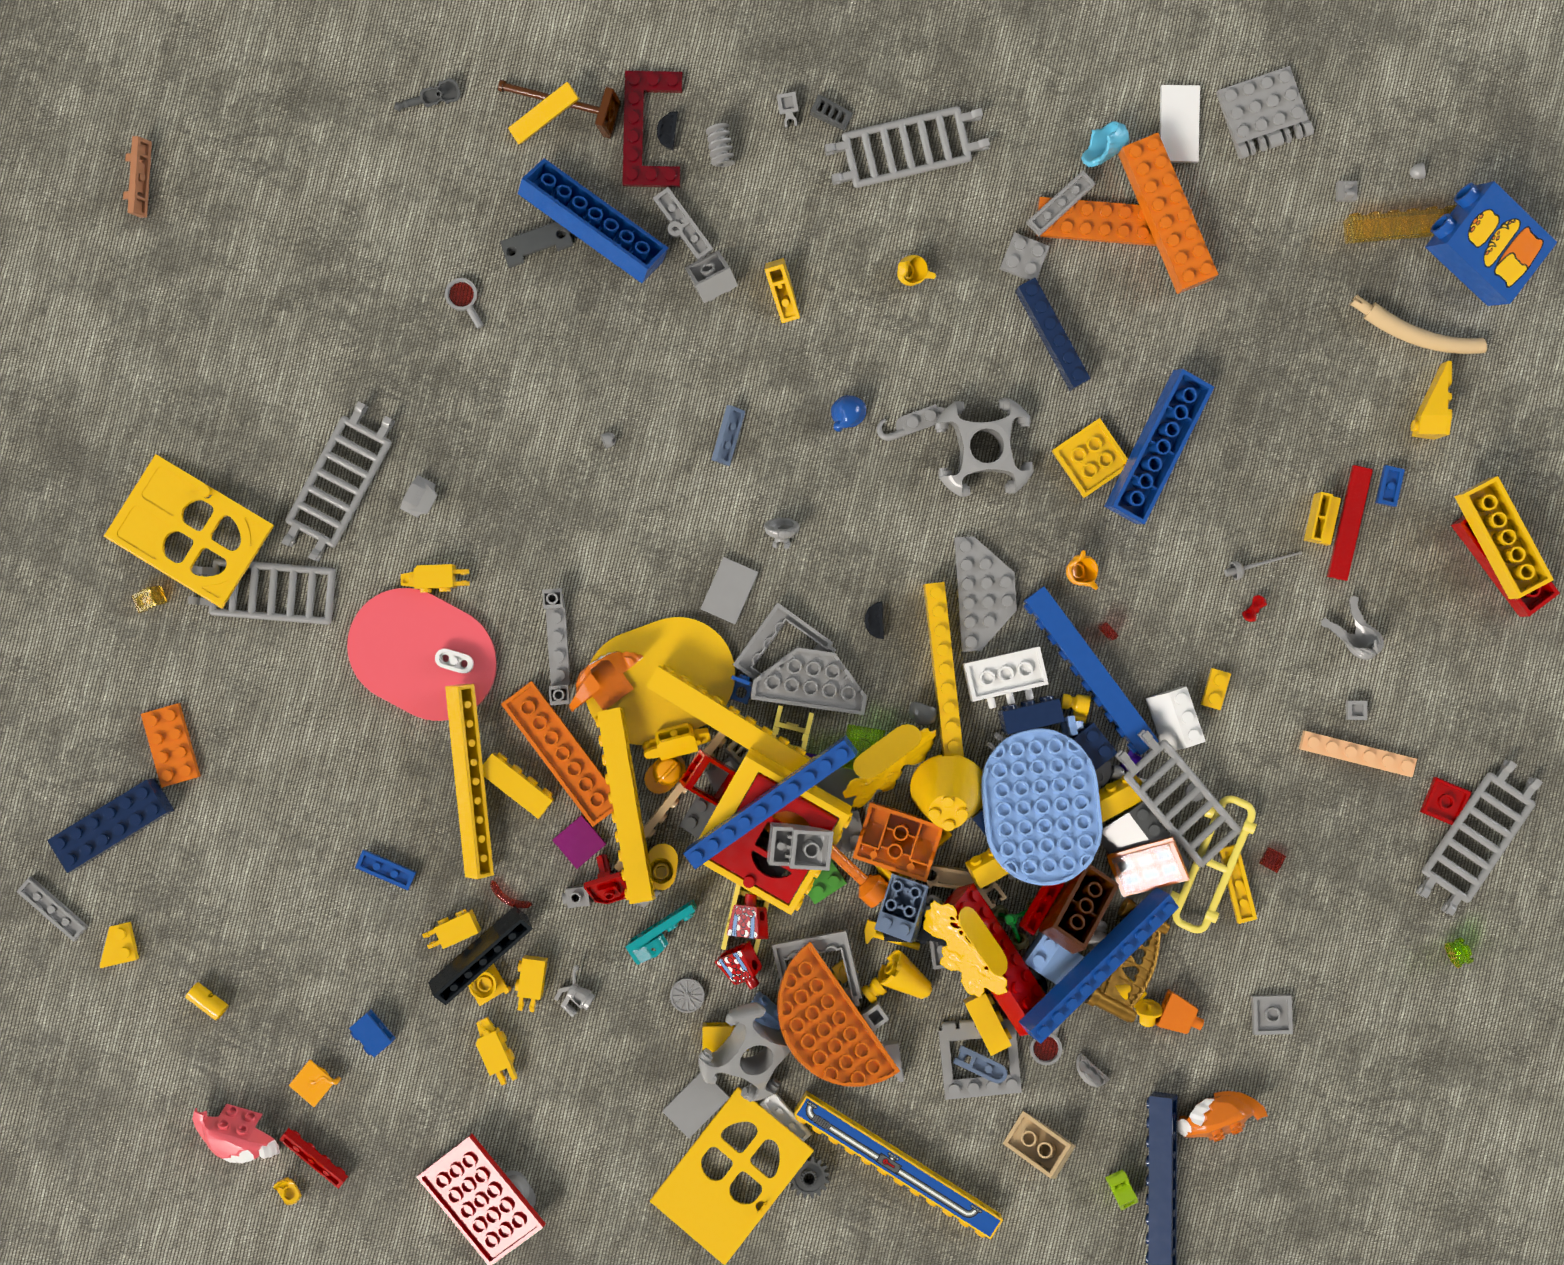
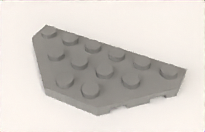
M974 536L955 537L961 652L981 651L1017 611L1015 573Z
M796 647L753 679L750 699L864 715L867 696L836 653Z

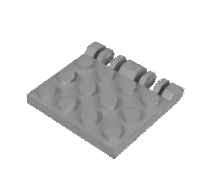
M1290 66L1220 89L1216 92L1239 159L1246 158L1249 154L1251 156L1255 155L1256 148L1252 141L1255 139L1261 151H1266L1267 146L1269 149L1284 145V140L1286 143H1290L1292 141L1290 127L1293 128L1297 139L1314 134L1312 123L1308 119Z

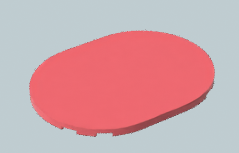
M397 588L380 593L370 599L358 611L349 630L347 642L348 657L359 681L373 694L416 717L432 721L449 720L445 686L474 684L476 706H478L486 698L494 683L497 670L496 651L493 641L484 626L473 616L430 593H420V590L412 588ZM441 649H450L472 657L474 667L468 673H458L438 666L435 662V655ZM444 655L443 660L447 662L449 660V656ZM463 660L461 663L464 668L468 664L466 660Z

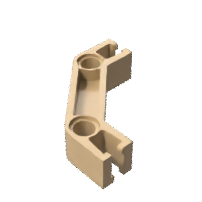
M932 864L931 870L935 871V876L932 879H927L924 885L929 886L928 890L933 886L956 889L957 887L974 882L968 869ZM995 881L981 889L975 884L991 909L996 906L994 904L996 902L994 899L990 901L986 893L991 891L992 888L998 891L1001 902L1007 898Z

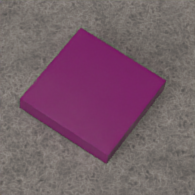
M583 815L552 840L576 869L607 844Z

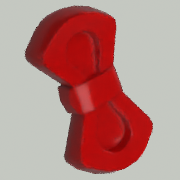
M1260 595L1254 596L1252 605L1249 609L1242 612L1243 618L1248 622L1256 621L1260 609L1267 605L1266 599Z

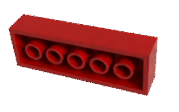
M1463 515L1451 524V527L1519 617H1530L1560 594L1554 584L1549 582L1521 598L1509 599L1465 516Z

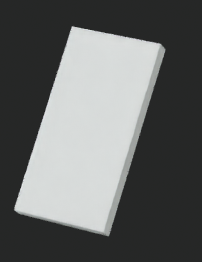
M1161 85L1160 138L1171 163L1199 162V85Z

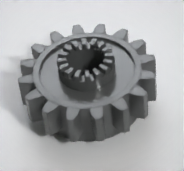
M812 1154L789 1182L792 1183L791 1190L797 1189V1196L803 1193V1198L806 1199L807 1194H810L811 1198L814 1199L815 1193L821 1196V1189L827 1190L825 1183H829L830 1178L826 1176H829L830 1172L825 1170L827 1164L821 1163V1157L816 1159L814 1154ZM807 1173L814 1175L811 1179H806L804 1176Z

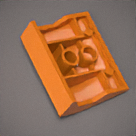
M871 801L852 858L927 882L944 829L936 826L928 819Z

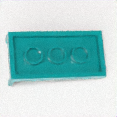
M693 899L628 940L625 948L637 965L657 957L667 947L669 943L664 937L663 931L667 930L670 932L678 926L679 921L682 919L687 921L694 916L697 905Z

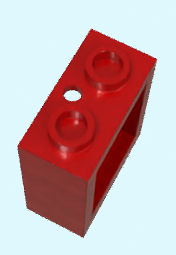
M700 749L679 782L685 789L717 806L737 771ZM709 762L729 773L714 796L695 785Z

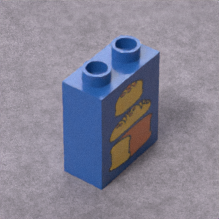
M1495 181L1479 185L1469 183L1456 194L1454 201L1457 203V206L1451 214L1441 216L1433 224L1431 232L1434 236L1425 248L1487 306L1511 304L1557 244V241Z

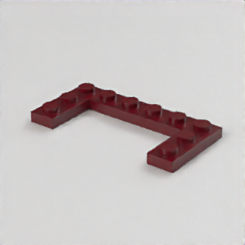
M625 70L623 186L680 188V167L643 166L644 92L682 93V72Z

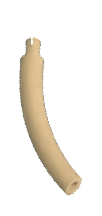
M1358 294L1350 302V306L1365 314L1363 319L1382 331L1410 344L1434 351L1455 354H1480L1487 351V344L1484 338H1458L1424 330L1400 319L1376 302L1370 304Z

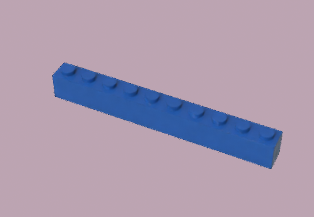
M1045 586L1039 588L1023 600L1026 611L1030 615L1033 613L1036 617L1035 623L1041 630L1044 629L1048 634L1046 637L1053 646L1056 644L1059 648L1058 654L1064 661L1067 660L1071 665L1069 668L1075 676L1079 675L1082 679L1081 685L1087 692L1090 691L1094 696L1092 699L1098 707L1102 706L1105 710L1104 716L1110 723L1113 722L1117 727L1115 730L1121 738L1125 737L1128 741L1126 745L1133 754L1136 752L1142 755L1150 749L1137 735L1142 729L1148 730L1158 743L1157 737Z
M845 735L688 846L683 853L694 869L698 868L856 757L858 751Z
M1156 887L1019 1021L1026 1032L1041 1044L1179 908L1170 894Z

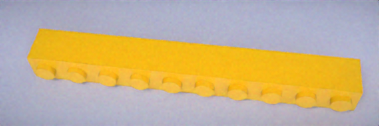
M945 582L924 584L942 756L959 755L964 757Z
M659 665L646 685L647 688L748 750L751 748L792 772L815 757L810 758L805 755L806 751L798 746L796 748L789 745L790 741L782 736L776 737L772 734L773 731L770 728L758 726L756 724L757 721L747 715L745 718L740 715V710L730 705V707H727L723 704L724 701L715 695L711 697L706 694L707 690L699 685L693 686L690 684L691 680L687 677L675 675L673 673L674 670L667 665L663 667Z
M457 684L445 686L464 871L467 878L481 879L493 876L494 870L474 684Z
M619 707L597 711L598 716L595 717L597 728L600 727L601 733L598 737L599 744L604 750L602 762L607 768L605 780L606 784L610 785L611 791L608 793L610 804H613L612 821L616 823L617 827L615 839L620 844L618 857L620 862H623L624 869L621 870V874L627 886L625 897L626 900H629L630 904L652 901L656 899L624 710Z
M1124 775L1121 779L1108 783L1099 790L1102 823L1142 801L1125 781ZM1135 775L1133 778L1141 786V779ZM990 848L965 862L973 882L979 889L1009 874L996 861Z

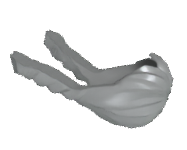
M1353 596L1349 599V606L1354 624L1356 625L1355 634H1348L1344 628L1330 622L1327 618H1323L1321 625L1329 628L1337 637L1344 641L1346 647L1353 655L1363 660H1369L1382 651L1384 640L1383 636L1363 619L1357 605L1359 599Z

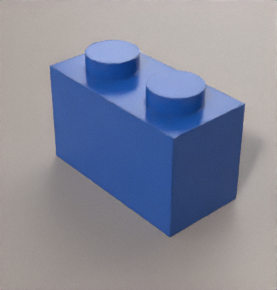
M372 1009L349 1028L352 1037L357 1041L359 1040L363 1044L365 1052L373 1057L377 1056L396 1039Z

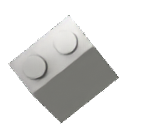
M719 250L685 267L704 303L712 301L721 294L730 292L738 286L729 265Z

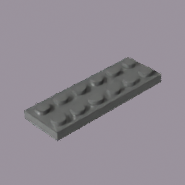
M697 795L679 826L699 839L717 806ZM761 833L756 841V845L768 851L769 837ZM752 851L753 860L763 873L773 877L784 876L787 871L781 866L769 865L767 858Z

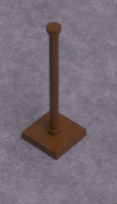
M500 80L498 84V91L500 92L508 91L539 100H544L551 95L508 84L505 80ZM606 87L600 107L576 101L570 108L597 114L596 127L603 137L611 139L621 101L614 89Z

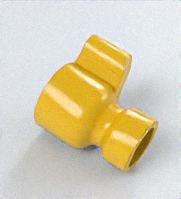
M1063 693L1061 707L1067 710L1072 708L1075 720L1086 723L1091 696L1077 694L1075 697H1071L1070 694Z

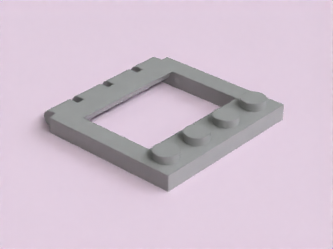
M777 602L732 665L752 679L760 675L761 673L754 666L786 622L792 624L818 643L814 648L815 650L835 653L836 649L831 646L833 644L832 641Z
M847 929L772 944L780 983L788 967L787 960L793 959L798 951L808 942L812 943L819 954L841 950L849 987L843 989L855 1007L860 1006V999H862L863 995Z
M1002 1016L1004 1021L1001 1022L1003 1029L1007 1028L1012 1036V1039L1009 1040L1012 1046L1007 1048L1010 1074L1007 1075V1078L1002 1083H994L983 1077L953 1080L949 1041L980 1039L982 1037L973 1019L959 1020V1027H956L955 1021L941 1022L942 1029H938L945 1100L1022 1093L1016 1029L1007 1016Z

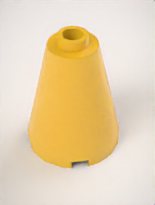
M895 950L886 958L889 961L886 966L882 964L877 978L881 985L920 999L931 994L932 983L903 952Z

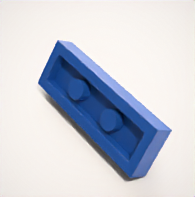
M365 849L362 850L355 866L356 869L405 890H410L417 873L412 869Z

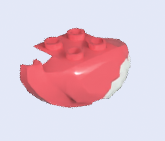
M226 1104L218 1117L207 1116V1111L198 1112L197 1108H195L192 1119L196 1130L216 1156L230 1163H245L259 1156L265 1159L280 1153L275 1139L255 1128L263 1114Z

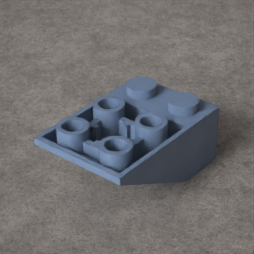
M892 873L875 930L910 943L915 942L921 928L929 886Z

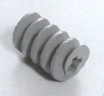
M727 123L714 124L706 129L707 141L709 142L708 148L711 150L709 154L712 159L710 161L713 166L728 167L735 164V161L729 160V158L734 156V153H728L733 147L727 145V143L732 141L731 138L725 137L730 134L729 130H724V128L729 127Z

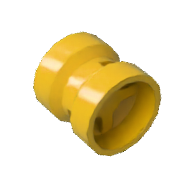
M877 977L871 980L870 986L864 985L861 988L863 994L872 1004L877 1001V995L883 996L887 993V990L880 984Z

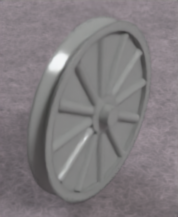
M692 978L678 980L670 992L672 1005L683 1013H692L698 1010L705 998L702 985Z

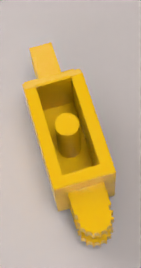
M453 564L417 565L414 568V572L401 574V586L420 589V593H431L432 589H439V592H451V588H456V586H470V581H456V574L467 575L469 574V569H456V565Z
M489 1017L480 1019L476 1023L480 1035L476 1046L489 1075L491 1076L496 1073L500 1084L505 1085L507 1082L502 1070L507 1068L511 1079L516 1080L518 1077L513 1066V1059L515 1057L512 1049H508L505 1043L507 1041L505 1033L500 1031L499 1027L495 1028Z

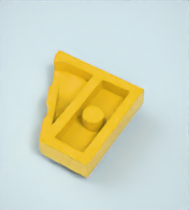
M131 921L110 926L100 968L139 959Z

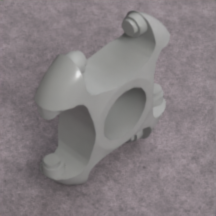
M1010 398L999 399V408L1002 411H1007V416L996 421L971 422L960 419L958 414H962V411L965 409L964 402L961 401L951 403L938 417L935 423L937 433L946 432L950 424L955 429L959 443L960 457L957 474L952 475V470H949V468H939L938 478L954 494L959 497L970 496V486H967V483L962 484V480L965 476L974 473L997 472L1009 475L1012 480H1008L1005 484V493L1015 494L1031 478L1035 471L1033 462H1024L1020 466L1021 470H1019L1015 466L1012 456L1010 438L1013 421L1017 420V424L1020 427H1029L1031 423L1030 415L1014 400ZM988 432L997 439L1000 448L999 455L994 462L983 463L972 455L970 441L975 433Z
M752 1002L729 1010L725 1021L730 1026L736 1025L731 1035L714 1053L705 1048L698 1055L699 1069L706 1083L715 1084L718 1079L717 1073L740 1077L750 1082V1085L744 1087L741 1091V1096L749 1102L762 1100L777 1093L781 1083L775 1078L770 1079L775 1068L790 1052L781 1030L772 1029L754 1021L756 1018L764 1016L766 1009L763 1005ZM753 1046H764L758 1054L747 1058L742 1057L747 1049Z

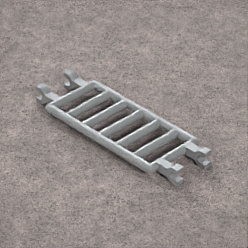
M955 106L844 132L842 134L843 142L825 144L824 148L826 156L843 151L846 152L850 171L832 174L833 186L852 181L855 188H860L970 162L972 160V152L988 150V146H990L989 138L969 143L964 123L982 120V108L961 113L960 107ZM951 115L955 116L964 154L954 158L952 157L943 117ZM936 119L945 160L937 162L933 160L925 121ZM912 124L918 125L927 163L920 166H915L906 126ZM899 128L908 166L907 169L898 171L887 131ZM878 132L881 135L889 173L878 175L869 138L870 134ZM857 137H862L871 177L864 179L859 178L850 140Z
M359 401L351 418L347 416L340 418L285 520L287 524L291 525V528L281 543L288 547H293L299 532L306 533L318 540L315 548L308 556V558L314 561H320L327 545L332 548L337 546L392 445L391 440L387 439L386 436L396 421L385 416L377 433L361 425L359 422L369 407ZM347 425L382 444L378 454L343 437L341 433L344 427ZM336 442L372 460L373 463L369 471L331 452ZM330 459L363 477L364 480L360 487L357 488L322 469L326 460ZM318 475L354 494L355 496L351 504L349 505L313 486ZM310 492L344 510L346 513L341 522L306 504L304 501L308 493ZM301 509L337 528L333 537L329 538L296 520L295 517Z
M1504 760L1496 775L1492 772H1488L1422 868V873L1427 877L1415 893L1427 899L1435 883L1448 890L1452 895L1440 909L1446 914L1453 916L1461 900L1465 903L1471 902L1536 805L1530 798L1543 782L1538 778L1529 777L1522 792L1505 782L1508 775L1517 766L1511 760ZM1491 781L1526 804L1520 814L1485 791ZM1480 797L1515 820L1509 830L1474 807ZM1470 813L1504 836L1498 846L1464 823ZM1459 829L1494 852L1488 862L1453 839ZM1448 845L1483 868L1477 878L1442 855ZM1437 861L1472 884L1467 893H1464L1432 871Z

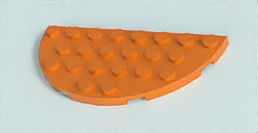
M808 942L789 963L778 992L777 1012L779 1026L789 1050L804 1068L815 1076L833 1084L860 1087L891 1078L900 1072L899 1068L812 943Z

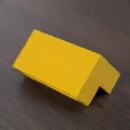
M1325 492L1314 494L1304 541L1326 546L1331 545L1341 498L1334 497L1333 494Z

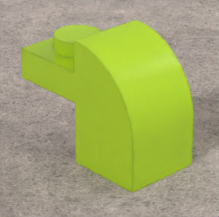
M1123 1169L1105 1177L1121 1211L1138 1203L1137 1196Z

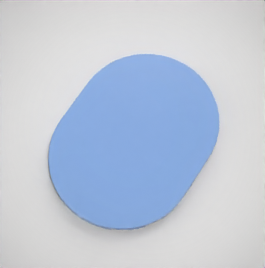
M1034 728L1017 732L1004 739L988 757L981 778L985 833L989 848L1000 866L1010 875L1021 881L1043 886L1067 882L1075 878V876L1079 875L1090 865L1101 843L1103 830L1098 780L1094 765L1090 757L1087 756L1076 741L1055 730Z

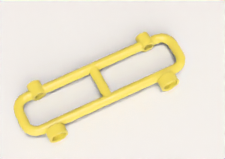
M1225 796L1219 803L1224 808L1228 803L1243 807L1247 810L1248 816L1242 826L1227 865L1213 859L1206 864L1223 872V875L1202 924L1196 926L1182 920L1180 917L1181 910L1200 868L1194 861L1188 873L1190 879L1185 881L1181 892L1177 893L1172 890L1170 894L1179 907L1172 914L1174 922L1179 927L1192 933H1203L1208 929L1211 922L1216 923L1219 916L1216 910L1248 834L1253 835L1257 826L1254 823L1256 812L1253 805L1236 796ZM1212 807L1204 816L1211 819V824L1219 816V813ZM1214 832L1201 843L1197 852L1201 858L1205 855Z

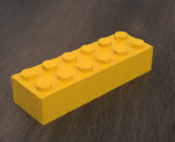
M1498 476L1488 478L1454 496L1509 599L1521 598L1554 580Z

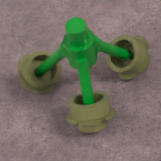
M1035 897L1031 898L1026 904V910L1018 914H1009L1008 909L1003 905H997L996 908L991 910L999 923L1006 922L1011 926L1014 932L1011 942L1017 951L1024 950L1029 945L1028 937L1024 933L1018 932L1016 925L1019 923V918L1025 915Z

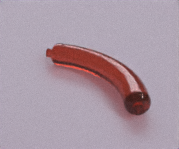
M491 881L490 887L493 893L505 904L523 909L532 906V902L519 901L508 897L499 888L497 882Z

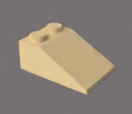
M1025 1111L1021 1113L1003 1142L1006 1147L1051 1179H1056L1076 1145Z

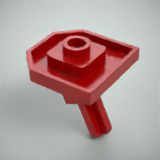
M606 854L597 856L596 860L600 874H597L598 879L583 883L584 889L596 903L610 904L626 899L625 889H627L626 881L622 879V874L611 871Z

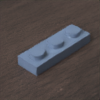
M732 405L726 406L712 461L730 466L744 418V410Z

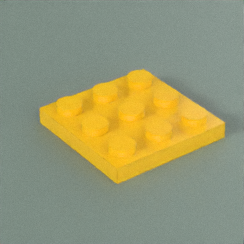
M1100 418L1052 450V453L1083 498L1119 475L1128 460Z

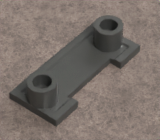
M557 222L500 241L509 268L525 263L524 256L556 245L557 251L574 246L569 231Z

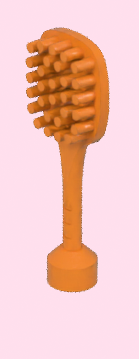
M784 811L773 815V817L783 823L809 826L802 816L793 812ZM767 822L764 828L770 833L771 823ZM833 844L834 848L831 859L859 884V898L870 908L877 906L884 899L889 883L880 874L866 875Z

